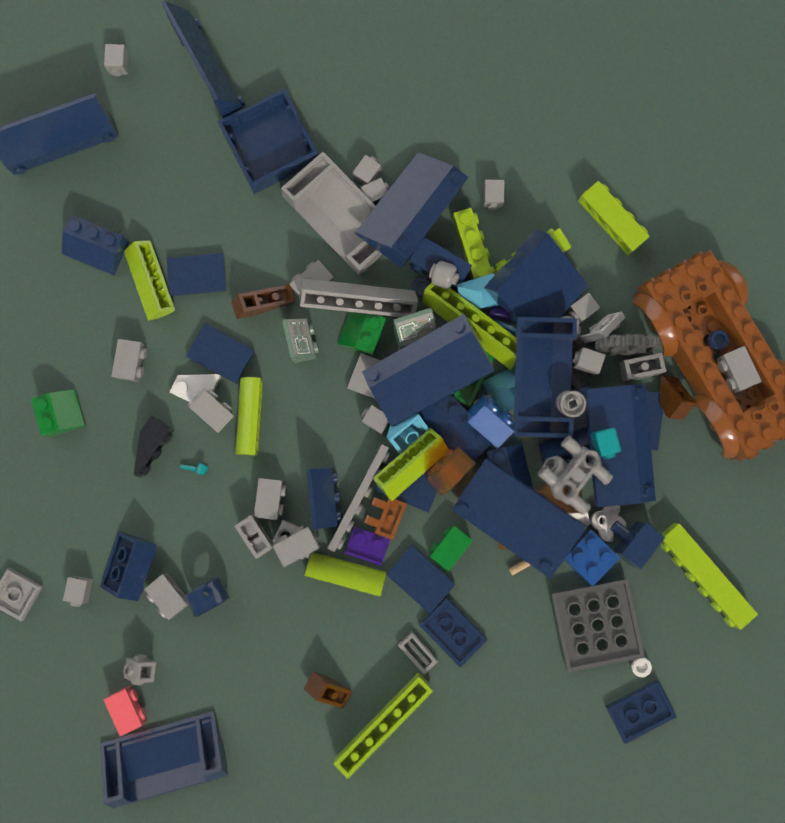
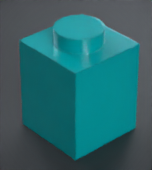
M607 428L591 433L595 451L600 457L609 459L615 457V453L621 452L615 428Z

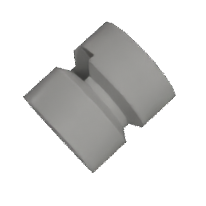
M568 390L561 392L557 396L555 405L558 412L562 415L576 417L585 410L586 400L579 392Z

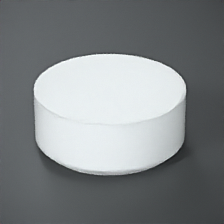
M645 657L633 659L630 664L632 672L639 677H646L652 669L650 661Z

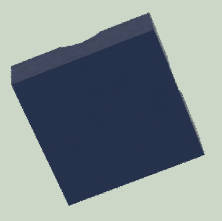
M285 88L260 100L252 107L241 109L217 121L254 194L300 172L319 155L307 130L302 126L297 111Z
M534 230L517 249L511 260L500 268L484 288L497 304L507 311L511 320L517 326V317L560 318L588 285L549 233Z

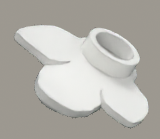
M619 505L605 506L601 511H596L590 518L591 525L594 529L598 530L599 537L604 541H613L614 532L610 530V527L615 521L618 520L627 527L625 520L618 516L620 512Z

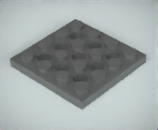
M627 578L551 593L567 672L645 657ZM615 596L617 599L616 606L609 607L607 604L608 599ZM592 600L598 602V608L595 611H590L588 608V604ZM572 604L579 606V612L575 615L569 612V607ZM614 616L621 618V624L617 627H614L611 623ZM595 620H601L602 627L600 630L593 629L592 624ZM577 623L583 625V631L580 634H575L573 631V627ZM623 635L625 637L624 645L617 646L616 638ZM600 639L606 641V647L602 650L597 649L596 646L597 641ZM580 643H586L587 651L585 653H578L577 647Z

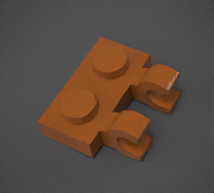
M374 497L371 504L384 510L380 520L367 515L364 523L376 527L374 533L393 540L407 504L396 499L391 501L388 498L387 502Z

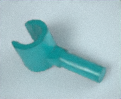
M200 462L197 467L185 464L180 465L181 469L190 470L200 475H205L209 469L208 466Z

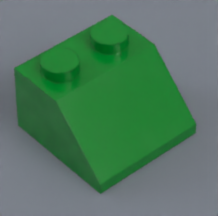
M350 312L338 345L374 357L386 325V318L376 314Z
M75 389L47 393L31 398L41 436L51 437L86 426Z

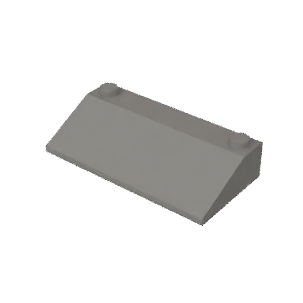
M324 152L318 155L281 188L282 197L358 276L365 272L382 255L355 234L375 208V205Z

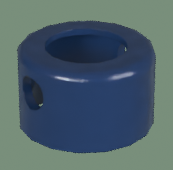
M215 578L199 586L185 596L195 617L208 612L230 598L220 578ZM203 592H207L209 597H205Z

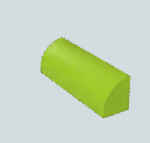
M134 241L124 250V254L147 319L150 321L164 317L175 311L152 243L151 241Z
M240 378L235 454L258 456L263 380L261 378Z
M430 428L373 477V480L384 494L393 501L449 452V449L442 437Z
M312 552L305 576L381 596L387 572Z

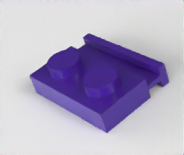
M354 526L345 554L382 566L390 539Z

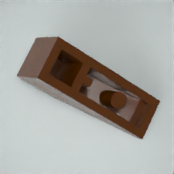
M290 284L241 293L231 303L236 319H242L293 304L295 299Z

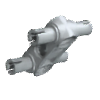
M568 436L562 441L561 445L573 455V459L558 477L548 466H544L539 471L538 476L550 485L554 498L562 500L565 504H571L581 515H584L591 506L578 495L579 491L592 474L603 484L609 483L613 475L601 465L597 452L589 450L584 446L581 447L571 436ZM586 456H587L588 459H589V463H588V464L586 463V460H585ZM563 486L566 488V494H565V495L563 494V491H562Z

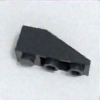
M150 416L140 431L134 476L143 477V475L146 476L149 473L153 460H157L160 457L164 444H168L173 438L172 433L174 429L156 417Z

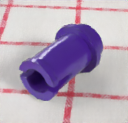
M496 306L489 308V318L493 321L495 319L512 321L505 309L496 308Z

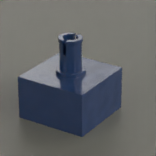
M617 520L610 527V530L622 539L614 549V552L630 566L639 569L643 568L665 539L663 535L645 522H635L629 530Z

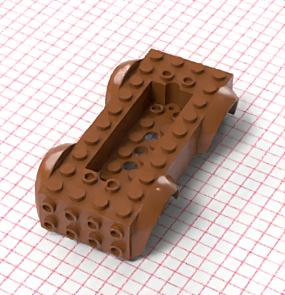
M711 250L706 253L700 251L693 255L692 258L683 260L675 265L674 268L663 271L656 278L652 277L637 288L638 292L633 295L632 305L639 307L651 321L650 327H653L652 330H656L663 346V355L672 356L695 394L694 400L696 404L694 407L700 409L710 421L709 427H712V431H716L722 443L723 452L720 453L721 456L728 458L730 461L738 459V461L746 458L751 459L759 454V450H766L774 446V441L778 439L780 441L784 440L785 361L775 358L746 310L745 306L748 302L749 292L747 283L740 271L729 262L717 260ZM716 330H722L727 333L729 343L724 349L713 350L704 343V336L710 335ZM745 346L762 382L742 391L732 393L726 384L723 372L719 370L717 362L713 358V354L718 353L722 356Z

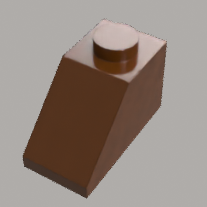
M663 375L660 384V406L669 419L684 420L695 406L696 401L677 377Z
M314 671L304 687V690L316 701L339 708L345 706L352 693V690Z

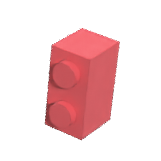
M131 685L104 699L119 736L142 726L147 721L146 711L143 707H140L138 694L135 689H132Z

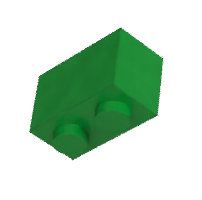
M454 525L451 528L448 526L441 535L444 538L440 543L436 541L429 550L432 552L429 556L448 572L473 541Z

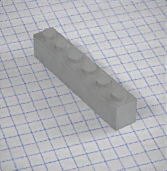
M301 279L300 307L404 317L416 313L418 300L416 292L413 290Z

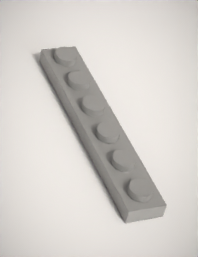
M383 444L328 546V549L333 552L337 548L341 549L346 539L342 537L346 531L350 532L354 521H352L354 514L359 515L363 504H361L363 497L368 498L372 490L370 484L373 477L381 471L379 469L381 463H386L390 456V453L387 452L389 448Z

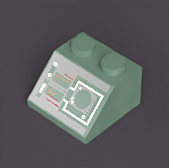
M431 308L394 319V335L400 350L436 330Z
M307 318L282 320L290 357L293 362L299 363L316 359V353H319L317 342H313L312 335L315 334L313 324H309Z

